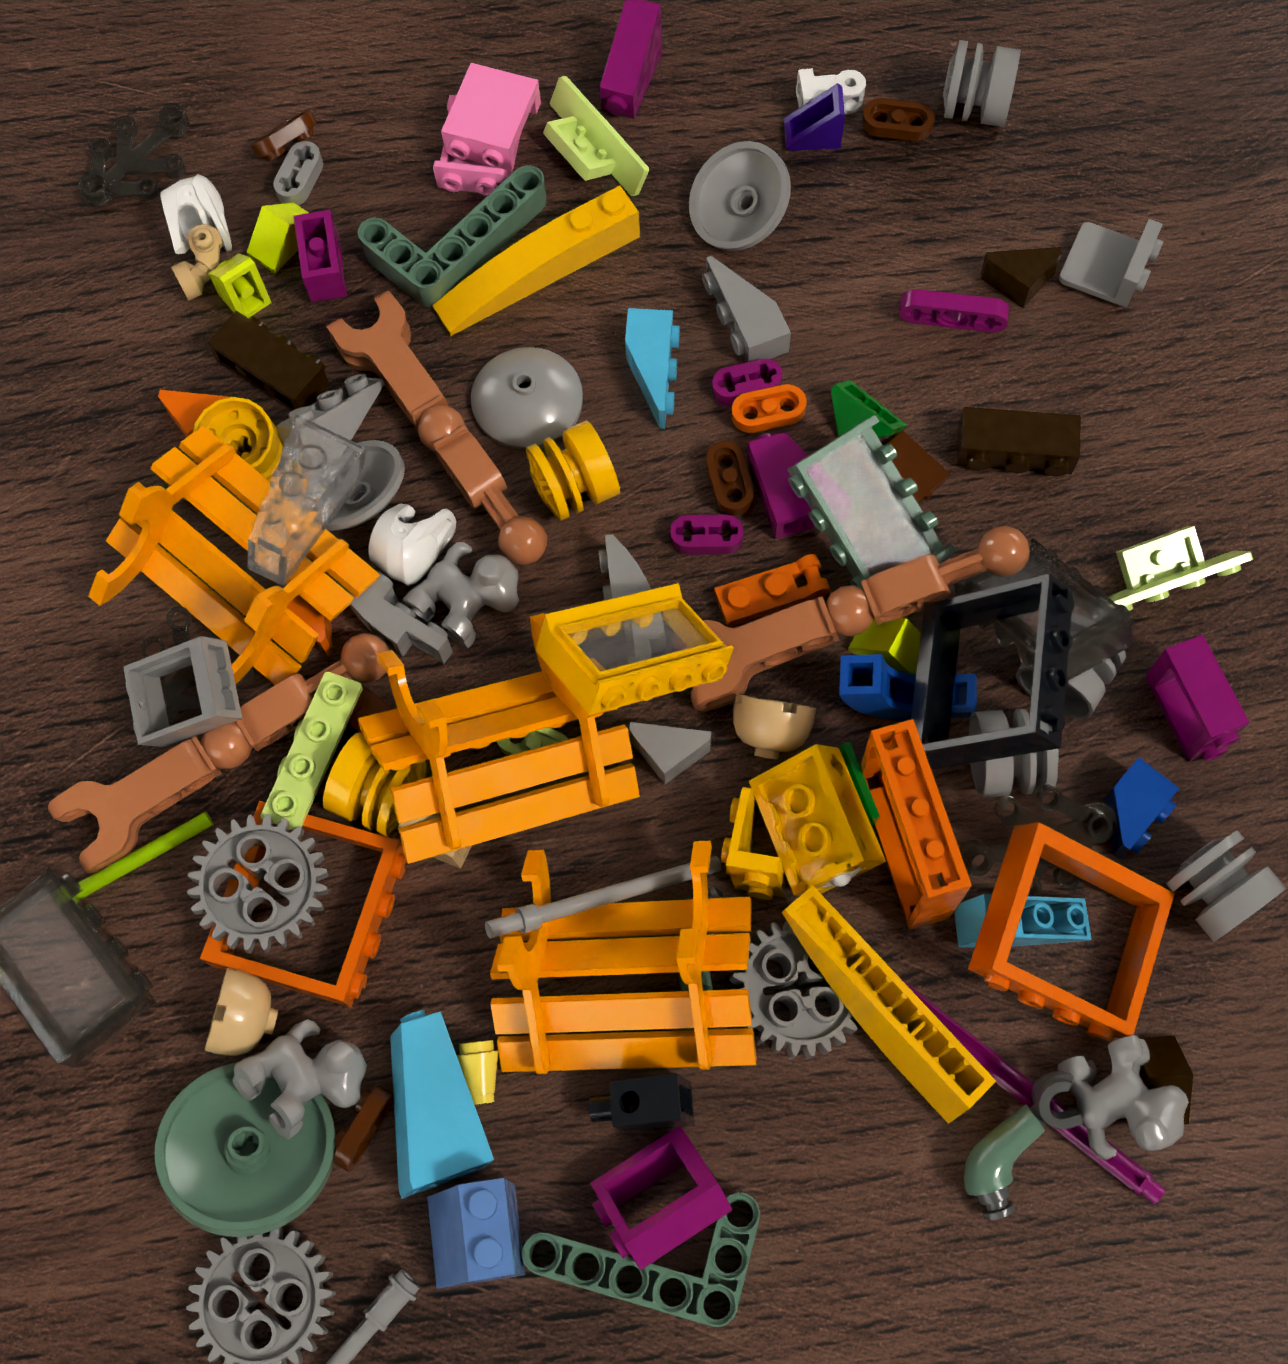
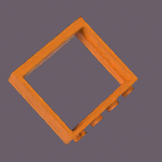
M914 719L871 730L860 768L865 780L879 776L878 780L881 787L870 790L880 815L874 827L908 928L912 930L947 920L958 907L972 884ZM937 875H941L942 886H940Z
M259 801L253 816L257 825H262L263 822L260 817L266 804L263 801ZM307 814L302 825L303 830L382 852L336 985L232 955L234 950L227 946L228 934L218 942L212 938L216 925L211 927L200 959L215 968L225 971L227 968L244 970L258 976L266 983L352 1008L354 999H358L362 988L365 989L367 975L363 973L368 959H373L378 952L381 942V934H378L382 919H387L393 909L395 895L391 893L396 878L401 879L406 871L404 868L406 863L404 851L400 840ZM263 846L251 847L245 855V861L248 863L261 861L266 854V848ZM236 862L233 870L245 876L253 888L258 887L260 880L256 879ZM229 880L223 897H230L236 893L239 886L237 880Z
M1040 822L1014 826L968 970L984 977V981L988 983L990 988L1005 992L1009 989L1019 994L1017 1000L1027 1006L1038 1009L1045 1007L1054 1011L1052 1017L1062 1023L1073 1026L1080 1024L1088 1028L1087 1034L1091 1037H1100L1108 1042H1112L1114 1037L1124 1038L1133 1036L1175 893ZM1040 857L1137 907L1106 1011L1007 962Z

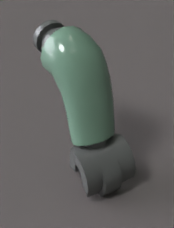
M1056 1071L1039 1077L1033 1085L1031 1093L1033 1106L1029 1108L1025 1104L998 1124L973 1147L967 1157L963 1176L965 1190L968 1195L977 1196L980 1205L986 1206L982 1210L984 1219H1001L1015 1211L1014 1203L1006 1199L1010 1196L1008 1185L1013 1182V1175L1011 1173L1013 1164L1045 1132L1043 1126L1049 1124L1055 1128L1067 1129L1084 1124L1080 1113L1075 1107L1062 1112L1052 1111L1049 1107L1050 1100L1055 1094L1064 1091L1069 1092L1074 1078L1071 1073Z

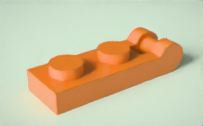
M806 555L796 562L714 588V595L726 627H733L829 594L831 589L827 579L821 577L819 572L821 564L817 555ZM805 576L807 585L797 588L794 579Z

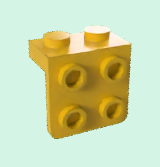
M742 787L740 798L734 797L732 800L730 822L734 823L732 838L725 837L721 862L726 863V874L730 875L735 889L748 891L747 894L749 896L762 900H771L773 895L784 897L787 880L780 857L751 853L758 819V807L752 788Z

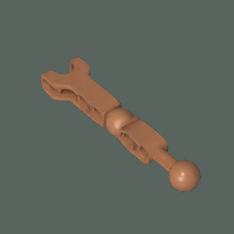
M385 291L374 298L379 307V319L372 327L363 330L353 329L342 318L327 325L331 340L345 363L355 370L371 371L379 379H383L386 389L417 429L421 442L436 453L437 459L473 509L480 505L484 506L501 530L498 537V547L501 554L517 565L526 566L537 562L544 555L547 546V534L544 527L531 517L519 516L502 492L507 489V485L501 473L476 438L469 432L462 415L451 406H448L446 398L408 347L411 341V329L406 321V313L395 297L389 291Z
M1007 525L998 526L984 534L978 548L941 563L938 562L935 555H924L860 581L863 588L853 585L839 587L830 594L826 602L821 596L736 628L726 627L720 622L704 620L706 625L726 646L732 645L734 649L727 665V671L722 679L693 687L690 696L694 709L705 712L734 703L736 694L743 695L745 693L749 680L753 675L819 650L832 642L839 641L837 633L845 636L860 635L870 627L874 619L878 626L884 622L897 620L923 610L925 604L945 600L951 594L949 585L985 571L999 577L1013 576L1022 570L1029 560V542L1018 529ZM674 634L671 639L674 652L687 649Z
M362 633L352 636L344 644L339 661L308 680H305L302 674H295L279 682L241 706L242 719L205 732L201 739L196 735L193 736L191 739L173 747L112 785H103L94 781H81L56 796L48 805V811L53 819L61 822H71L87 814H93L97 817L100 827L97 839L84 849L79 856L80 864L85 873H96L132 853L138 841V831L144 823L221 775L220 769H231L241 765L249 757L252 748L258 752L294 731L298 723L304 719L325 672H331L360 683H370L379 680L386 672L378 663L376 654L390 651L388 645L380 637L373 634Z

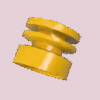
M237 397L218 400L204 409L195 422L193 432L204 426L224 444L229 443L234 447L236 454L273 485L278 482L286 470L288 455L278 429L263 408L251 400Z
M587 420L562 432L565 449L562 451L550 437L544 439L543 444L547 458L536 443L526 447L533 483L542 501L550 508L559 522L570 517L565 500L568 501L576 514L584 510L581 493L584 491L595 505L620 494V485L610 457L596 430Z
M356 733L347 741L332 766L324 790L323 807L327 812L350 822L357 820L362 815V825L364 828L370 831L377 828V832L380 835L393 838L399 833V822L396 818L390 788L425 779L427 763L424 760L413 763L406 769L384 771L372 754L371 746H368L363 733Z

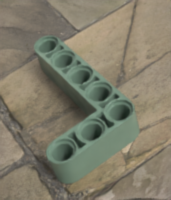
M531 165L521 166L516 169L426 253L385 220L375 217L369 218L360 224L357 232L365 259L417 303L424 307L432 308L434 303L482 267L543 210L547 203L544 175L539 168Z
M737 1192L727 1197L730 1205L736 1201L746 1203L751 1208L752 1219L745 1227H735L728 1221L727 1214L717 1220L703 1278L655 1264H649L640 1270L631 1257L626 1256L622 1258L620 1254L541 1232L532 1235L526 1240L522 1248V1259L528 1270L537 1275L711 1327H722L734 1319L738 1309L760 1220V1209L756 1200L746 1193ZM541 1241L551 1242L556 1251L553 1263L545 1268L537 1266L532 1257L535 1245ZM732 1246L740 1253L741 1264L735 1272L724 1273L717 1267L715 1255L721 1247ZM585 1253L593 1254L599 1263L597 1275L588 1281L580 1279L575 1272L577 1258ZM626 1266H635L643 1277L640 1289L634 1293H625L618 1286V1274ZM671 1278L682 1281L686 1288L685 1300L678 1306H669L661 1299L660 1288L666 1280ZM714 1291L724 1293L730 1302V1309L727 1315L721 1319H712L705 1313L703 1308L706 1296Z

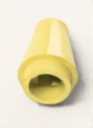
M493 1040L459 1044L460 1054L457 1055L474 1105L495 1102L494 1093L498 1050H494Z

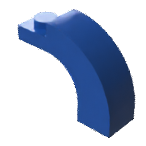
M882 654L841 656L839 695L845 704L858 712L880 719L904 722L911 720L916 674L893 669L886 663ZM956 674L951 718H970L972 712L977 711V677L975 674Z

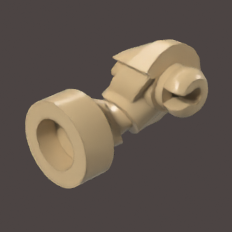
M201 224L195 226L190 230L186 238L197 263L192 265L183 261L171 267L188 301L202 295L204 284L210 279L208 273L219 265L220 249L223 246L222 238L217 229L210 225Z

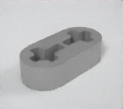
M302 141L293 145L289 150L273 183L278 200L282 204L294 202L299 206L310 195L324 165L320 150L316 144ZM300 160H305L301 166ZM295 182L298 188H292Z

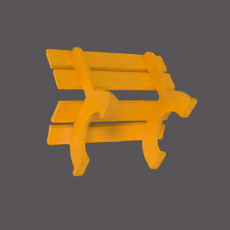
M201 426L181 441L179 448L198 465L179 449L173 447L152 463L150 468L170 487L164 489L162 486L146 488L138 482L128 489L119 512L121 518H119L106 539V542L126 559L110 574H107L103 569L97 572L88 597L101 606L120 593L141 571L221 640L227 641V645L240 655L232 664L235 684L253 666L270 682L276 685L299 672L302 666L296 660L301 664L306 661L319 637L316 631L287 608L288 604L296 596L300 595L331 622L352 603L354 597L324 573L325 571L357 598L378 580L380 574L349 549V544L346 541L337 539L236 454L234 447L229 443L224 444L207 428ZM211 476L217 479L222 485H224L228 490H230L234 495H236L241 501H243L247 506H249L253 511H255L260 517H262L266 522H268L272 527H274L279 533H281L285 538H287L292 544H294L298 549H300L314 562H311L307 557H305L300 551H298L287 540H285L281 535H279L275 530H273L268 524H266L262 519H260L256 514H254L249 508H247L243 503H241L236 497H234L230 492H228L224 487H222ZM182 498H185L287 585L284 588L273 586L265 589L176 514L172 510L173 505ZM163 547H165L169 552H171L176 558H178L183 564H185L189 569H191L196 575H198L203 581H205L209 586H211L216 592H214L203 581H201L197 576H195L190 570H188L183 564H181L177 559H175ZM223 598H225L229 603H231L236 609H234L230 604H228ZM283 649H285L289 654H291L296 660H294L290 655H288Z
M545 613L530 616L535 649ZM393 650L376 654L378 663L388 674L397 708L358 718L359 727L368 746H371L372 754L384 771L406 769L413 763L429 759L433 775L429 778L390 788L397 821L401 824L436 813L441 814V817L399 828L404 856L408 864L640 797L635 766L632 763L604 770V766L633 758L628 728L623 724L597 732L595 718L603 715L604 712L589 715L537 652L536 655L542 669L541 672L415 704L407 685L402 661ZM593 659L591 660L599 671H604ZM579 719L582 736L451 772L446 770L444 758L450 756L451 753L469 748H484L491 742L506 738H522L528 735L529 732L547 727L559 728L567 722ZM586 771L589 772V775L462 811L455 812L454 808Z
M711 841L693 842L690 862L693 899L610 903L542 923L541 928L534 931L522 933L518 930L499 936L500 941L503 943L497 946L490 971L491 979H510L517 990L523 991V997L492 998L490 1005L495 1035L529 1034L523 1036H498L497 1047L502 1072L536 1071L537 1074H547L548 1071L699 1067L700 1070H710V1067L756 1065L757 1057L753 1028L708 1030V1028L752 1026L748 989L703 990L702 971L748 970L751 940L750 933L707 935V933L751 931V897L708 899L707 872H709L712 850ZM544 849L528 850L521 877L523 882L531 881L533 903L538 907L551 903L548 864ZM502 908L501 917L514 914L516 908ZM679 935V936H665V937H641V938H618V939L571 940V941H548V942H547V940H564V939H587V938H610V937ZM680 972L683 982L688 984L689 991L540 996L537 982L538 978ZM694 1028V1030L546 1035V1033Z

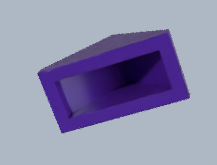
M835 84L784 118L785 143L788 150L841 149L845 112L843 89L840 84Z

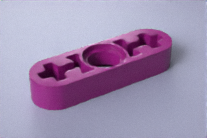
M913 289L901 295L899 316L904 321L914 324L982 332H999L1008 325L1009 305L1005 301L996 298Z

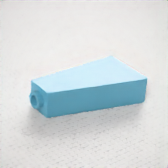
M424 1010L406 1015L400 1019L401 1024L390 1036L398 1187L402 1199L480 1171L494 1161L441 1011L427 1016Z

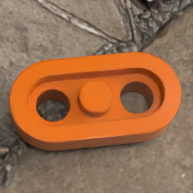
M790 384L746 392L739 395L732 404V422L737 429L745 433H755L793 425L804 417L807 399L799 387ZM788 405L791 406L793 410L786 412L783 411L781 407ZM747 413H753L757 417L754 419H747L744 417V415Z

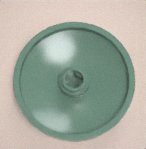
M236 1062L203 1074L179 1093L162 1118L157 1132L154 1154L156 1171L162 1190L172 1207L185 1220L212 1234L229 1237H248L267 1233L286 1225L301 1215L316 1200L326 1185L334 1164L335 1142L333 1141L335 1139V1129L330 1109L323 1096L319 1094L303 1105L305 1116L302 1119L303 1126L301 1130L289 1140L280 1136L273 1128L269 1116L275 1111L270 1105L282 1094L275 1080H265L261 1094L253 1100L247 1101L233 1084L232 1079L235 1076L234 1066L238 1063Z

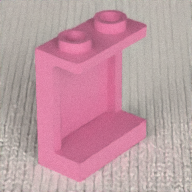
M470 63L441 130L445 152L459 160L468 159L483 163L488 167L512 171L515 164L513 152L529 113L537 114L541 105L538 80Z
M449 95L447 103L448 114L456 95ZM520 137L517 141V144L513 152L514 162L517 154ZM444 146L440 161H434L433 165L437 188H443L451 192H475L485 196L494 191L513 172V169L509 171L502 168L488 167L483 163L468 159H456L445 152Z

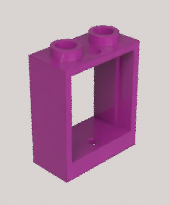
M1203 634L1166 648L1145 675L1188 762L1203 757L1204 761L1208 762L1228 752L1226 747L1239 741L1240 737L1238 734L1250 723Z
M681 1125L590 1183L599 1198L592 1203L596 1213L605 1228L613 1223L616 1229L609 1234L622 1258L631 1254L640 1270L732 1211L721 1187ZM683 1165L696 1187L640 1224L629 1229L618 1207Z

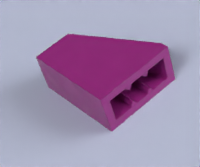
M625 0L600 84L601 110L608 111L616 116H626L635 119L662 55L660 4L645 0Z
M786 432L777 435L771 433L763 434L754 441L748 442L747 461L775 539L816 528L809 516V512L812 511L804 497L799 498L794 493L788 481L791 475L787 469L807 457L808 454ZM817 463L808 467L806 471L837 522L849 519L852 504L850 496Z

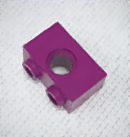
M330 209L295 215L294 223L302 279L311 302L348 296L339 235Z

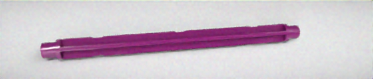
M903 981L989 1072L999 1086L1022 1104H1027L1029 1108L1033 1106L1031 1093L1034 1082ZM1052 1097L1049 1104L1050 1110L1055 1112L1068 1110ZM1085 1124L1067 1129L1053 1127L1133 1190L1132 1192L1137 1196L1141 1194L1155 1205L1164 1195L1166 1189L1152 1178V1173L1143 1169L1108 1140L1106 1141L1117 1149L1116 1156L1107 1160L1097 1158L1089 1146L1088 1132Z

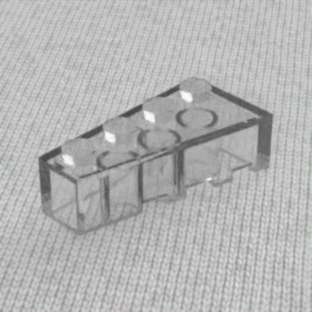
M295 415L289 438L285 441L277 470H274L267 496L263 499L248 539L249 570L282 586L287 583L363 479L365 447L306 418Z

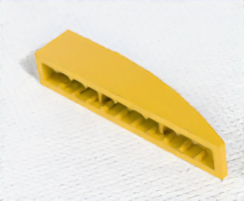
M619 185L525 236L461 281L432 305L433 309L449 335L453 336L639 238V211Z
M813 885L782 912L783 916L842 1003L885 1056L948 1124L969 1110L996 1082L989 1072Z

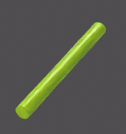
M205 811L58 893L62 904L67 908L214 824Z

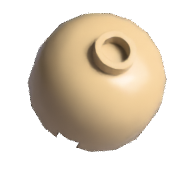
M736 694L733 708V725L741 741L755 747V756L778 759L779 752L795 751L803 746L809 738L814 725L816 708Z
M226 969L204 1051L218 1055L238 1056L246 1054L257 1047L264 1033L272 1035L278 1009L271 1008V992L262 979L244 970Z

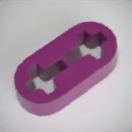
M768 358L722 368L714 374L712 380L713 397L722 405L732 406L734 400L743 393L782 385V369L777 362ZM766 373L767 377L771 378V382L765 383L762 378H759V374ZM730 381V384L735 386V391L728 392V389L723 387V383Z
M684 515L675 519L670 528L671 545L677 552L686 555L731 554L739 550L743 542V525L739 519L731 515ZM686 528L691 529L693 534L691 541L688 542L684 541L683 532ZM723 528L730 529V534H732L730 541L722 540V535L720 534Z

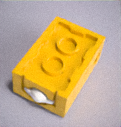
M815 744L749 780L794 896H801L812 885L821 894L836 886H845L852 878L886 862L839 748Z

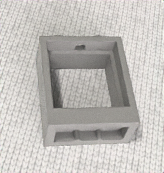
M199 636L123 666L126 691L129 696L134 721L133 729L138 745L167 747L242 719L228 645L225 640ZM192 665L202 715L169 727L160 677Z

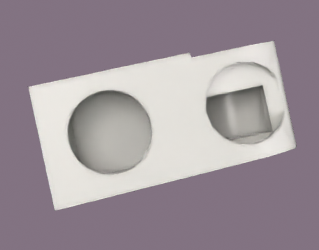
M813 68L798 70L796 85L798 107H802L838 83L843 89L845 114L855 113L861 108L866 88L865 77L855 70H845L838 75L814 76Z

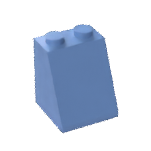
M505 1178L460 1184L427 1197L436 1289L526 1275L522 1259V1240L514 1183Z

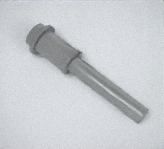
M403 1269L397 1274L392 1273L388 1277L390 1280L389 1284L371 1305L363 1311L366 1317L326 1364H349L378 1329L385 1331L390 1322L408 1301L414 1302L418 1298L416 1292L421 1288L418 1282Z

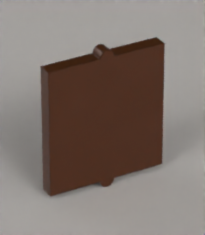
M902 430L888 442L897 452V457L892 462L903 479L910 477L917 485L918 491L912 494L917 503H921L924 499H931L932 492L950 477V473L905 431ZM867 460L858 468L857 472L897 508L870 461Z

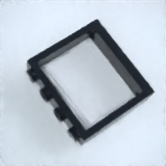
M1050 573L924 605L911 719H914L932 770L1061 748L1062 730L1065 726V690L1068 687V653L1072 644L1070 635L1071 616L1075 601L1073 591ZM1039 611L1029 725L949 739L960 629Z

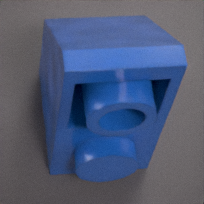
M1139 757L1104 798L1113 855L1118 859H1121L1129 850L1137 854L1152 836L1146 829L1154 820L1162 824L1177 805L1171 799L1180 788Z

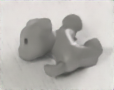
M457 542L448 549L444 559L431 568L427 579L411 589L404 596L403 601L416 614V618L425 624H428L435 616L436 607L434 604L443 601L450 612L441 626L448 629V637L455 644L468 650L473 645L477 635L471 620L484 605H488L501 612H510L517 606L519 602L517 595L519 576L518 570L512 562L499 554L485 555L476 562L470 577L464 575L457 564L460 558L472 552V547L466 542Z
M308 1019L295 1024L286 1035L276 1038L265 1048V1051L249 1056L234 1066L235 1076L232 1079L233 1084L247 1101H251L261 1094L265 1080H275L282 1094L270 1105L275 1111L269 1116V1119L275 1131L287 1140L295 1136L303 1126L302 1119L305 1116L303 1105L319 1094L329 1099L335 1106L341 1108L355 1105L361 1098V1082L367 1068L360 1049L353 1043L342 1040L326 1044L315 1059L309 1058L300 1043L303 1038L320 1034L321 1029L315 1021Z
M1133 1035L1117 1039L1108 1044L1112 1061V1072L1095 1086L1092 1083L1096 1078L1097 1068L1093 1060L1086 1062L1084 1056H1076L1057 1065L1058 1071L1068 1072L1074 1076L1070 1091L1076 1098L1077 1111L1080 1113L1087 1128L1089 1146L1097 1158L1107 1160L1116 1156L1117 1149L1105 1140V1129L1120 1118L1127 1119L1130 1134L1136 1140L1140 1149L1147 1152L1172 1146L1183 1136L1184 1114L1189 1103L1188 1098L1179 1087L1173 1085L1149 1090L1144 1085L1139 1075L1141 1065L1150 1060L1149 1048L1144 1039H1139L1138 1036Z

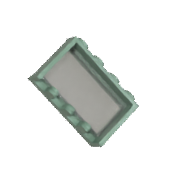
M876 415L863 420L787 469L791 475L788 481L792 490L799 498L804 497L812 510L809 512V516L814 526L820 532L825 531L832 542L830 551L833 557L841 566L846 565L853 577L850 580L851 585L863 588L860 581L924 555H935L940 563L957 552L954 544L942 545L933 530V527L938 525L937 518L931 511L923 513L912 495L918 491L917 485L910 477L903 479L892 462L897 457L896 450L889 443L882 445L872 429V426L879 422Z

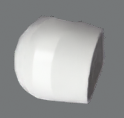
M198 174L194 177L181 179L160 192L164 214L176 254H184L190 249L186 238L191 229L201 224L216 228L221 235L226 252L232 250L221 196L206 177Z
M398 504L388 509L380 516L373 528L368 551L370 561L391 579L402 582L407 586L416 584L429 572L454 535L456 519L450 510L445 508L430 518L415 523H408L415 515V510L410 505Z

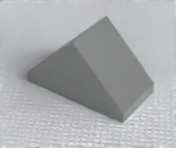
M630 722V742L665 785L710 752L711 731Z

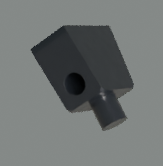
M678 1074L610 1082V1094L589 1097L590 1119L592 1123L612 1121L614 1128L623 1131L675 1128L680 1125L681 1127L695 1126L691 1081ZM637 1098H639V1107L635 1112H633V1103Z

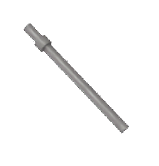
M716 855L710 857L707 875L721 871V862ZM690 863L538 907L533 903L516 908L514 914L486 921V933L490 939L518 930L522 933H527L540 929L542 923L692 880Z

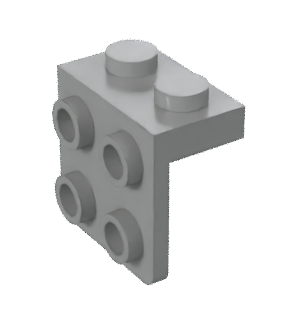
M1148 219L1142 236L1138 240L1091 222L1083 223L1061 270L1059 281L1066 286L1127 308L1134 291L1142 292L1151 270L1145 269L1147 261L1155 263L1164 241L1157 239L1163 224Z

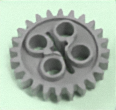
M266 814L262 825H257L253 816L248 815L246 827L243 828L233 819L231 820V833L227 835L217 828L215 832L219 841L216 844L205 840L202 842L208 851L206 857H193L195 863L201 867V871L189 872L188 877L190 880L199 883V886L187 890V894L190 898L201 899V901L193 905L191 910L195 915L207 913L200 921V926L205 930L216 925L212 938L218 942L228 934L227 946L232 950L237 947L241 940H243L245 951L250 954L256 942H260L265 953L270 952L271 940L275 939L283 948H286V935L291 932L295 937L301 939L303 936L298 926L302 922L314 926L315 922L309 914L310 911L324 910L323 904L316 899V896L326 895L329 893L327 886L318 883V881L329 877V873L325 868L315 867L322 863L325 858L322 852L309 854L316 846L315 840L309 838L300 842L304 835L303 828L298 826L289 833V822L286 818H283L277 827H273V820L269 814ZM263 846L266 848V854L261 861L256 863L245 861V855L251 847ZM236 861L256 879L262 880L264 878L270 889L289 900V905L284 907L261 888H253L248 879L241 873L231 869L228 863ZM287 870L298 871L300 878L294 886L283 888L278 885L279 877L283 872ZM235 879L239 882L238 889L232 896L220 897L218 895V888L225 880ZM263 903L272 905L273 911L269 919L264 922L252 921V912L256 906Z
M787 920L783 924V931L776 922H772L767 927L768 936L761 930H758L753 935L756 945L750 943L748 970H741L742 972L734 973L729 978V981L739 985L740 989L749 990L752 1026L744 1028H757L760 1031L756 1040L757 1045H760L768 1038L772 1040V1054H776L783 1046H787L789 1059L796 1057L800 1048H802L805 1058L810 1059L815 1056L817 1046L818 1050L825 1055L832 1051L831 1042L838 1047L846 1042L843 1032L852 1034L858 1029L850 1019L855 1018L831 987H813L803 995L797 989L782 991L774 995H765L763 993V988L785 989L795 981H797V985L800 987L826 981L822 974H817L809 968V955ZM767 960H774L782 966L783 978H775L768 973L766 968ZM816 997L823 998L830 1004V1017L823 1016L816 1010ZM774 1002H781L789 1008L790 1020L788 1022L781 1021L775 1016L773 1011Z
M282 1226L271 1231L269 1237L267 1233L254 1235L253 1238L251 1236L237 1237L238 1243L236 1244L230 1238L223 1237L220 1239L224 1251L222 1254L211 1250L206 1252L212 1265L210 1268L196 1267L195 1271L204 1280L202 1285L189 1286V1291L199 1295V1301L186 1306V1310L199 1312L200 1318L190 1324L189 1329H203L205 1334L198 1340L196 1346L197 1348L208 1345L213 1346L207 1359L209 1362H215L224 1356L223 1364H287V1358L293 1364H302L304 1362L300 1351L301 1348L310 1352L318 1349L315 1341L312 1339V1335H325L328 1333V1329L320 1323L321 1317L334 1315V1310L324 1306V1300L335 1296L336 1291L324 1289L323 1283L333 1276V1272H319L318 1267L324 1262L326 1257L322 1254L313 1257L309 1256L315 1244L313 1241L307 1240L300 1246H297L300 1232L292 1230L283 1239ZM264 1254L269 1259L270 1271L264 1279L258 1280L253 1275L252 1265L259 1255ZM238 1272L247 1286L253 1291L268 1292L265 1302L291 1322L290 1329L284 1328L281 1321L271 1310L256 1309L255 1307L259 1302L258 1298L246 1288L236 1283L233 1279V1274ZM292 1284L299 1286L303 1294L302 1303L294 1311L290 1310L284 1302V1294ZM229 1291L235 1292L239 1299V1307L231 1317L225 1315L221 1306L223 1297ZM261 1321L268 1323L272 1331L271 1340L264 1348L256 1344L253 1336L256 1325Z

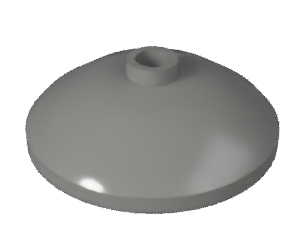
M753 141L733 143L712 155L699 170L689 197L690 218L699 236L715 248L726 251L747 249L768 237L782 220L790 199L791 181L784 161L768 146ZM753 201L752 205L747 209L748 204Z
M535 347L512 349L491 359L478 373L471 391L472 412L482 432L499 445L516 450H526V447L535 443L540 448H544L543 440L548 437L556 443L563 438L562 432L576 424L583 406L582 386L574 368L558 354ZM522 383H530V384H531V385H530L529 387H527V388H520V387H518V386H519L520 384H522Z
M368 440L347 446L343 454L321 468L311 471L300 488L297 505L328 531L346 530L363 524L380 513L397 494L405 472L403 458L393 445L384 441Z

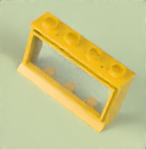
M679 583L545 614L535 650L589 715H594L608 710H616L619 707L640 701H648L676 691L680 692L701 684L716 682L722 679L726 673L734 647L732 645L726 646L683 600Z

